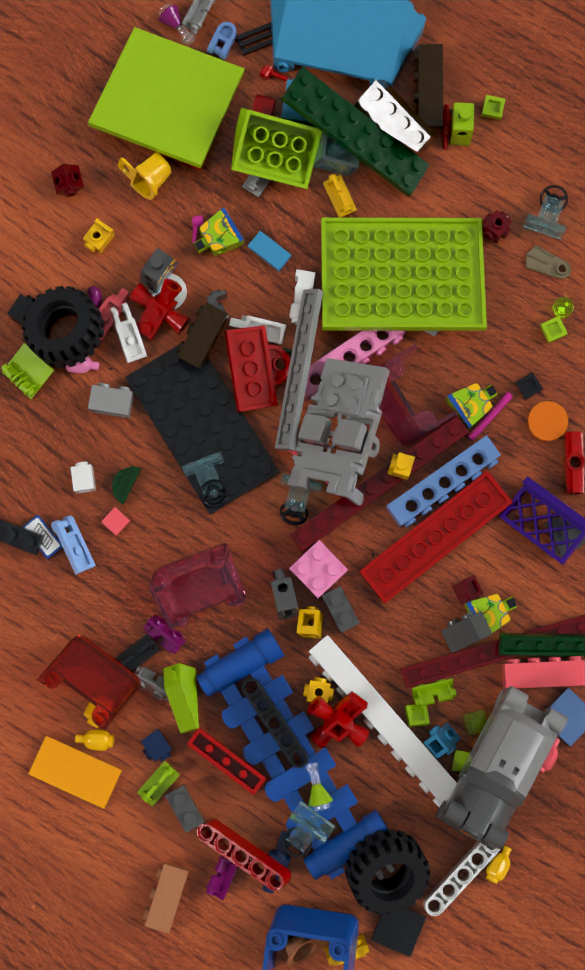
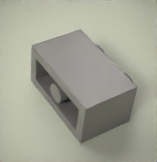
M98 383V386L92 385L88 410L92 413L130 419L134 399L133 391L123 386H118V389L110 388V385L105 383Z

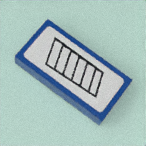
M36 515L23 526L45 535L40 551L47 559H50L63 548L59 539L39 515Z

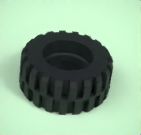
M57 286L55 290L51 288L45 290V294H39L34 302L31 301L28 306L29 310L24 313L23 318L25 321L22 322V335L27 342L26 344L40 359L52 367L55 365L58 368H65L66 365L73 367L76 366L77 362H85V358L89 355L92 356L95 353L94 349L96 347L99 348L101 344L99 339L104 336V330L102 329L104 327V320L100 310L89 296L80 289H75L71 286H66L65 289L63 286ZM72 314L78 315L77 324L69 335L58 340L49 339L51 327L59 318Z
M386 829V832L380 830L376 831L372 836L370 834L365 836V840L359 841L355 845V850H351L348 855L349 859H347L345 864V876L358 904L369 912L375 911L376 914L381 915L384 913L391 915L395 914V911H405V908L409 905L412 907L416 904L415 901L421 899L424 895L423 890L427 889L429 885L428 880L431 876L429 862L418 842L411 835H406L405 832L397 830V832ZM393 863L403 864L393 877L382 881L372 880L382 867Z

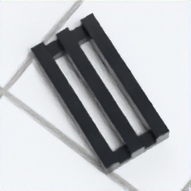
M271 22L236 36L243 56L272 45L271 38L249 48H244L247 45L272 36V30L242 42L244 39L269 29L271 30Z

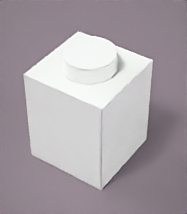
M88 462L75 463V466L71 467L74 492L79 494L96 491L93 466L91 464L88 465Z

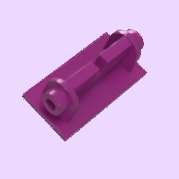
M154 615L143 627L146 630L145 632L155 641L162 636L164 639L160 642V645L169 653L173 652L176 654L186 642L182 634L168 626L162 617Z
M220 856L215 867L217 875L212 874L208 885H206V893L224 900L238 866L224 856Z

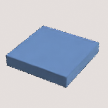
M566 688L548 708H552L568 717L566 726L558 736L571 747L585 732V703L572 690Z

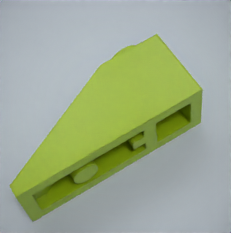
M181 663L163 668L164 689L180 733L199 729L196 668Z

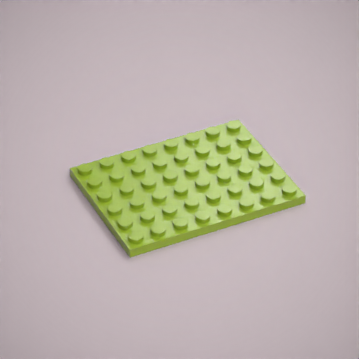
M321 218L322 331H486L482 218Z

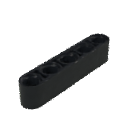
M256 678L246 679L242 684V691L290 764L296 768L304 767L309 760L308 752L262 683ZM254 681L257 684L258 689L255 693L247 691L246 685L248 682ZM261 699L268 700V710L262 711L259 709L258 702ZM272 717L280 718L281 726L279 728L271 727L270 719ZM285 734L291 735L293 738L292 745L285 746L281 741L282 736ZM296 752L304 754L305 761L298 764L294 761L293 756Z

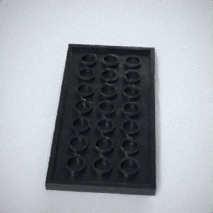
M179 345L129 374L125 379L198 497L200 498L199 491L201 486L209 480L217 479L226 484L228 497L223 504L217 507H209L203 504L209 515H212L277 475L279 470L244 414L237 412L236 401L209 358L207 357L203 367L199 369L177 357L179 354L177 352ZM212 483V485H216L219 488V490L226 492L225 487L219 483ZM207 485L202 492V498L204 500L207 496V488L209 487V485ZM211 490L210 494L216 493L217 490ZM219 495L215 499L211 498L208 501V503H217L221 501L224 496Z

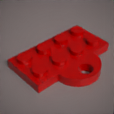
M265 325L224 331L237 412L278 406L275 385L286 380L290 366V358L286 351L279 346L268 345ZM278 358L284 361L282 370H279L275 365Z

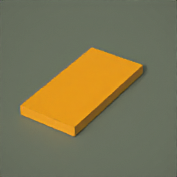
M46 736L28 775L105 809L122 770Z

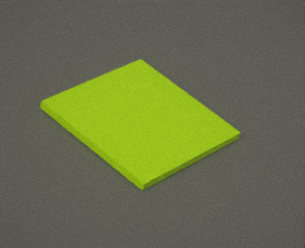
M134 27L88 121V126L201 169L243 77L245 68Z

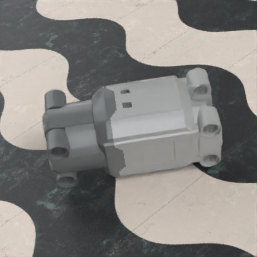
M513 686L503 689L498 695L494 708L458 775L459 781L449 800L442 802L435 816L453 827L460 834L474 839L493 850L495 847L501 849L509 835L506 828L516 808L522 806L558 734L563 731L568 721V717L552 708H545L541 711L526 703L529 695Z

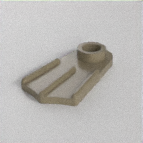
M537 245L525 255L526 269L558 279L567 278L571 272V267L566 261ZM560 266L564 267L565 272H560L558 268Z

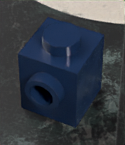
M160 729L155 730L141 740L145 747L142 751L149 761L151 759L154 762L160 760L162 763L171 756L170 751L173 748Z

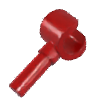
M265 65L259 73L265 80H268L270 76L286 82L288 79L287 76L274 71L269 65Z

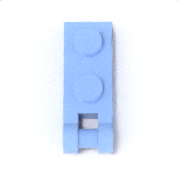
M71 515L64 517L62 521L56 520L51 523L52 530L57 534L75 575L96 566Z

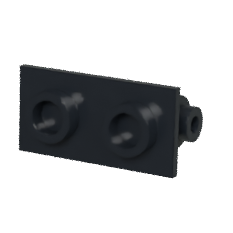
M146 634L117 656L115 660L125 674L128 675L160 651V649L151 637Z

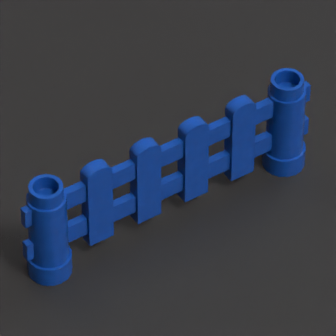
M266 628L256 634L254 639L250 641L245 637L233 644L235 650L224 657L219 658L217 654L205 661V671L196 675V678L208 697L217 692L222 693L230 706L222 712V719L226 726L232 729L241 725L251 742L243 749L245 759L252 765L262 761L272 780L265 784V792L268 798L274 802L284 798L294 815L287 820V830L299 826L310 832L313 840V850L303 860L313 878L317 880L324 875H329L332 880L345 872L343 866H345L347 859H349V853L352 849L355 850V845L359 841L365 840L364 837L369 834L370 836L374 835L376 831L382 830V832H386L388 827L376 809L363 816L362 820L358 823L356 822L349 808L357 804L358 800L348 783L339 789L336 788L327 771L336 766L326 747L317 753L314 751L306 737V734L315 729L305 711L294 717L284 698L293 693L291 687L283 675L272 680L265 668V665L269 663L271 665L285 656L269 628ZM251 675L262 683L308 752L309 760L304 767H292L287 771L285 770L276 752L281 750L270 732L264 734L254 717L257 715L256 711L247 697H242L235 685L237 682ZM261 699L258 702L260 710L264 711L269 708L268 700ZM276 717L277 720H278L279 723H280V726H281V720H280V718H279V717ZM285 734L282 736L281 741L285 746L293 743V738L291 735ZM297 752L300 759L302 760V762L298 764H301L305 761V756L303 753ZM313 780L315 784L321 783L333 798V801L320 806L307 807L297 789ZM335 817L343 832L327 841L319 826ZM294 829L289 834L294 837L301 835L304 830ZM306 833L305 836L307 837V839H308V841H309V843H310V837H309V835Z

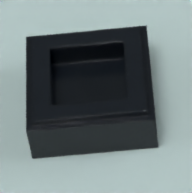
M533 372L515 382L524 400L543 390Z

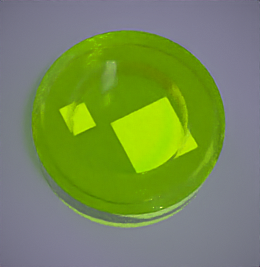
M567 297L558 298L553 304V312L560 318H567L574 309L573 302Z

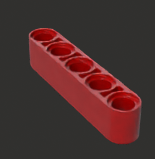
M209 819L198 827L197 835L202 842L269 889L278 891L290 882L291 873L285 866L219 820ZM207 826L212 830V834L208 832ZM224 838L228 840L229 846L225 844ZM241 850L245 852L246 858L243 857ZM258 862L263 865L264 870L259 867ZM276 875L281 878V882L276 879Z

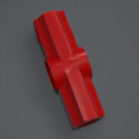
M565 432V460L563 465L565 469L566 494H584L585 458L583 457V432ZM571 458L578 461V468H573L570 465Z

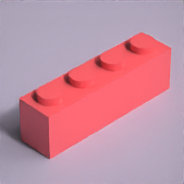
M581 656L569 657V661H561V657L548 658V662H540V658H530L528 663H520V659H509L507 664H502L503 689L511 686L515 688L585 685V660H582Z

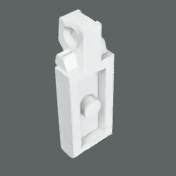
M242 315L241 320L231 317L229 326L239 329L265 325L268 341L277 344L283 343L287 326L286 324L249 315Z

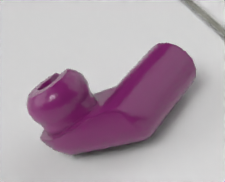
M91 286L88 288L87 293L89 298L99 308L102 301L101 290Z

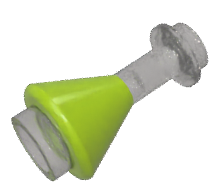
M318 762L305 765L306 769L304 771H309L312 782L308 806L313 807L314 812L331 808L330 802L333 801V798L321 785L317 769L321 768V766H318Z

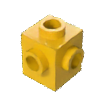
M315 677L314 681L310 680L309 684H305L303 696L307 697L306 701L311 704L314 698L317 697L315 690L320 688L323 691L321 697L328 703V701H332L334 689L330 688L331 684L327 683V679Z

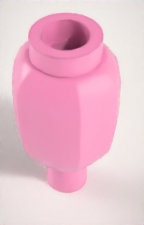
M87 356L85 358L86 361L83 363L77 362L76 366L73 367L66 365V370L74 373H86L90 369L98 370L99 362L91 361Z

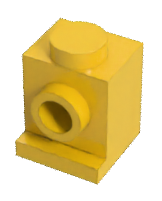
M96 218L95 223L83 237V240L86 243L84 246L93 253L97 251L101 254L115 234L112 228ZM96 233L100 234V238L95 239L93 237L96 235Z
M400 452L398 455L393 454L387 474L407 480L410 476L415 457Z
M308 606L306 609H299L297 634L302 638L322 639L321 632L324 614L319 608ZM314 620V625L310 626V622Z

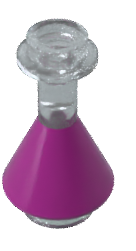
M170 3L165 4L158 12L160 16L159 22L176 29L183 37V44L187 46L192 44L196 39L195 33H189L182 25L178 6L171 5Z

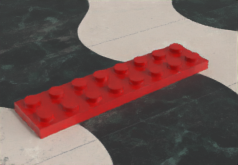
M486 471L361 569L359 573L385 604L513 502L492 475Z

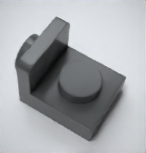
M219 289L211 292L210 296L207 297V302L225 312L222 302H218L227 298L226 290L221 291Z

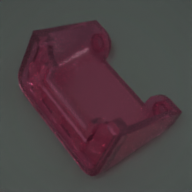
M226 543L160 567L154 572L148 586L170 629L185 626L193 613L226 602L228 606L238 607L245 602L246 598L234 559Z

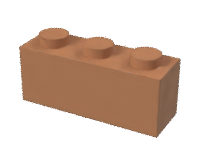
M165 862L164 866H159L156 875L159 882L157 887L153 886L149 897L153 901L150 908L146 907L143 920H146V927L170 933L189 869Z

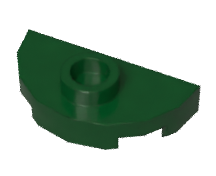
M135 466L127 467L115 475L112 482L113 494L116 500L123 506L142 468Z

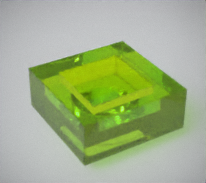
M484 710L462 715L467 735L481 732L486 724Z

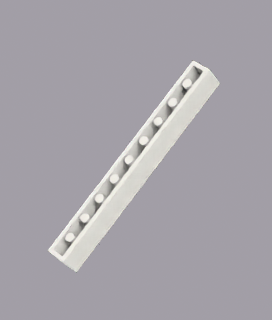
M328 635L309 651L311 655L308 658L316 667L320 665L325 670L322 674L329 682L333 680L338 685L336 690L343 698L353 691L368 702L367 708L362 712L365 716L364 723L371 730L375 728L378 731V739L385 746L387 744L393 749L391 754L398 762L400 760L405 762L407 765L405 770L412 778L415 775L421 781L418 785L426 794L429 791L435 797L432 801L439 808L444 800H449L457 784L456 781Z

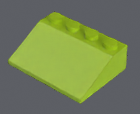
M241 108L235 132L231 170L307 189L322 131L315 127Z

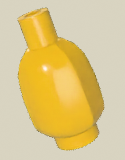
M89 730L84 735L76 734L75 743H84L85 747L91 750L105 751L109 747L113 748L114 735H110L105 730Z
M504 846L501 853L496 854L489 862L486 869V879L491 883L497 885L498 881L505 878L510 867L509 855L512 851L511 848Z

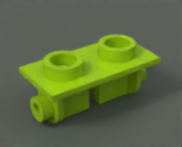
M453 678L441 679L431 684H420L412 688L413 701H415L416 706L420 705V707L435 704V696H437L439 702L453 700V697L457 696L456 690L453 688Z
M164 761L137 793L146 803L148 802L153 807L180 774Z

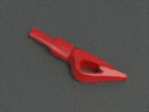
M447 104L443 110L441 132L443 150L448 149V138H450L451 115L449 105Z

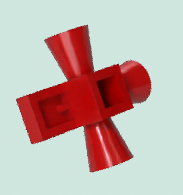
M164 279L161 292L155 296L142 283H139L132 291L129 299L146 307L137 323L138 331L150 341L154 339L162 323L165 321L178 335L188 325L190 318L174 311L178 304L174 298L182 291L179 283L172 279Z
M353 691L333 708L321 696L314 698L309 705L308 713L323 719L324 725L310 732L312 741L318 747L324 748L331 738L340 742L347 736L356 747H360L368 738L369 730L354 724L353 720L367 708L368 702Z

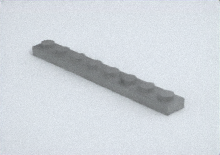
M320 289L303 290L275 449L295 451L323 291Z

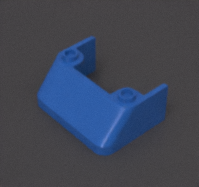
M291 904L279 906L266 936L262 970L275 968L276 952L286 947L288 935L329 941L330 956L336 961L344 962L343 970H354L359 930L357 917L350 913Z

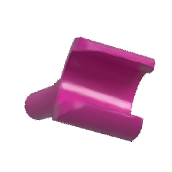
M202 215L194 216L192 219V244L197 241L198 227L204 224Z

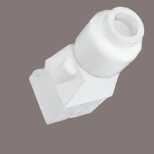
M296 269L295 275L297 284L295 286L294 303L291 305L289 314L290 319H292L291 323L297 325L303 290L313 289L315 272Z

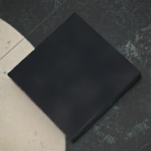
M405 908L406 910L402 912L395 911V914L391 915L384 913L378 920L371 940L411 957L426 916L408 908Z

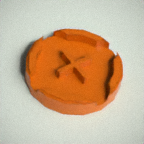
M540 402L528 414V429L540 441H555L567 430V413L556 402Z

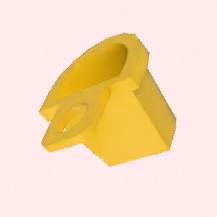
M158 152L135 169L123 157L118 162V168L131 180L130 186L142 197L152 200L157 195L159 187L171 174L168 162Z

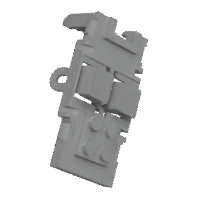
M331 358L326 359L320 378L322 381L315 396H311L314 405L309 404L302 422L295 447L298 455L292 456L295 466H293L287 485L292 488L310 491L312 489L309 486L311 479L329 482L326 490L327 493L346 497L355 505H362L364 500L363 493L356 489L355 486L358 474L363 475L368 457L374 458L379 452L380 442L375 434L382 415L379 406L382 402L383 392L390 372L387 368ZM335 416H338V426L335 428V431H330L332 421L328 418L334 419ZM331 438L332 445L328 446L329 439ZM336 445L344 450H336L335 454L331 453Z

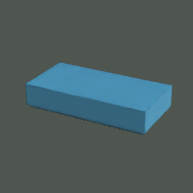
M261 231L248 245L252 252L278 272H280L292 256Z

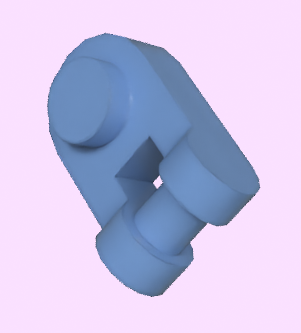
M223 22L217 27L207 48L208 53L212 55L215 53L219 55V58L226 60L237 35L234 24ZM219 41L224 43L223 48L217 46Z

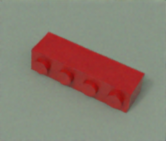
M201 727L197 729L186 744L252 795H255L267 778Z

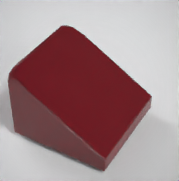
M474 575L452 586L460 604L483 594Z

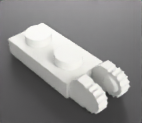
M124 303L122 304V310L127 320L120 322L115 307L110 308V312L126 361L130 363L147 357L135 319L132 318L128 304Z

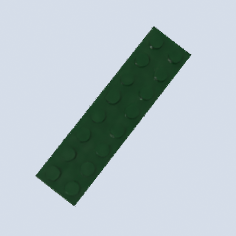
M304 67L299 70L280 99L407 197L412 195L429 167L427 162L396 138L378 128L374 121Z

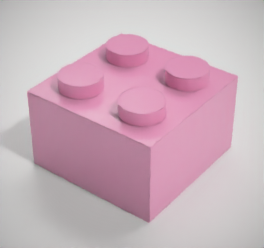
M319 540L289 568V571L318 600L348 569Z

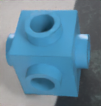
M447 722L441 727L436 725L429 731L431 736L423 744L438 759L445 753L447 755L452 753L457 748L455 744L461 738Z

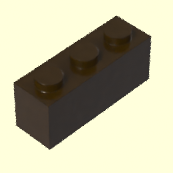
M207 302L204 306L201 305L196 313L198 318L195 324L191 323L186 332L188 334L186 341H182L177 348L179 353L177 357L199 369L203 367L230 316L228 313Z

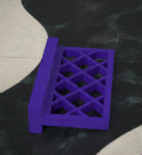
M527 476L522 482L524 484L523 487L513 498V503L499 517L564 565L585 538V518ZM527 491L532 496V503L522 505L521 498ZM546 505L548 515L537 516L536 506ZM533 507L534 517L523 519L522 509ZM519 509V520L511 521L507 518L512 510ZM562 517L564 526L553 528L552 518ZM548 519L549 529L539 530L538 520ZM534 521L535 531L525 532L524 522ZM577 528L581 531L576 539L569 540L568 529ZM564 530L565 541L554 542L553 532ZM550 533L551 543L541 544L539 534ZM566 544V552L560 558L556 555L555 546Z

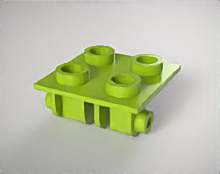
M26 343L21 346L8 364L5 363L1 367L2 374L6 375L30 399L35 396L54 371Z

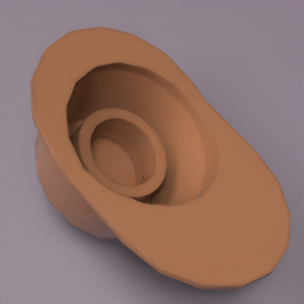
M290 936L284 948L289 957L287 960L288 967L296 966L303 960L322 951L329 944V941Z

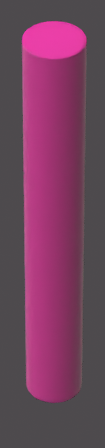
M506 392L467 435L468 439L473 441L513 398L509 392Z

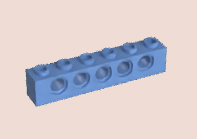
M486 435L386 506V509L399 527L405 525L407 528L416 521L414 517L421 513L424 516L433 509L431 505L435 502L441 504L449 498L448 493L452 490L458 492L466 486L464 482L469 478L473 481L482 475L481 470L486 466L490 469L499 463L497 459L501 454ZM479 455L482 458V464H475L472 461V457ZM463 467L466 470V475L458 476L456 468ZM441 478L449 481L450 485L448 488H442L439 485ZM424 490H430L433 493L431 500L424 499L422 495ZM407 502H414L417 507L416 511H408L406 509Z

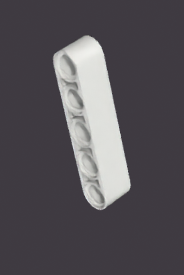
M477 841L425 897L423 906L427 913L431 916L440 915L500 849L496 847L494 850L489 849ZM475 853L482 855V860L478 864H473L472 856ZM460 869L467 870L468 874L465 879H458L457 873ZM447 884L453 886V892L449 895L443 894V887ZM431 900H437L439 902V906L436 910H430L428 908V904Z

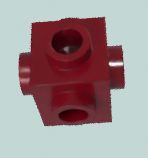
M62 164L51 171L56 194L72 197L84 188L79 165Z
M496 209L493 214L488 213L482 221L484 223L482 233L486 238L495 243H498L501 238L505 239L511 232L509 227L512 221L503 211L499 212Z

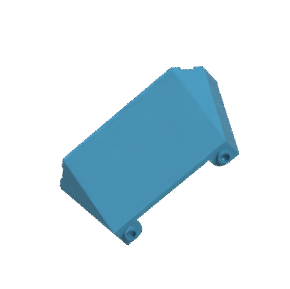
M270 0L273 69L280 72L292 71L296 64L369 80L370 86L375 80H385L393 88L423 34L426 17L422 13L418 14L414 10V5L409 0Z

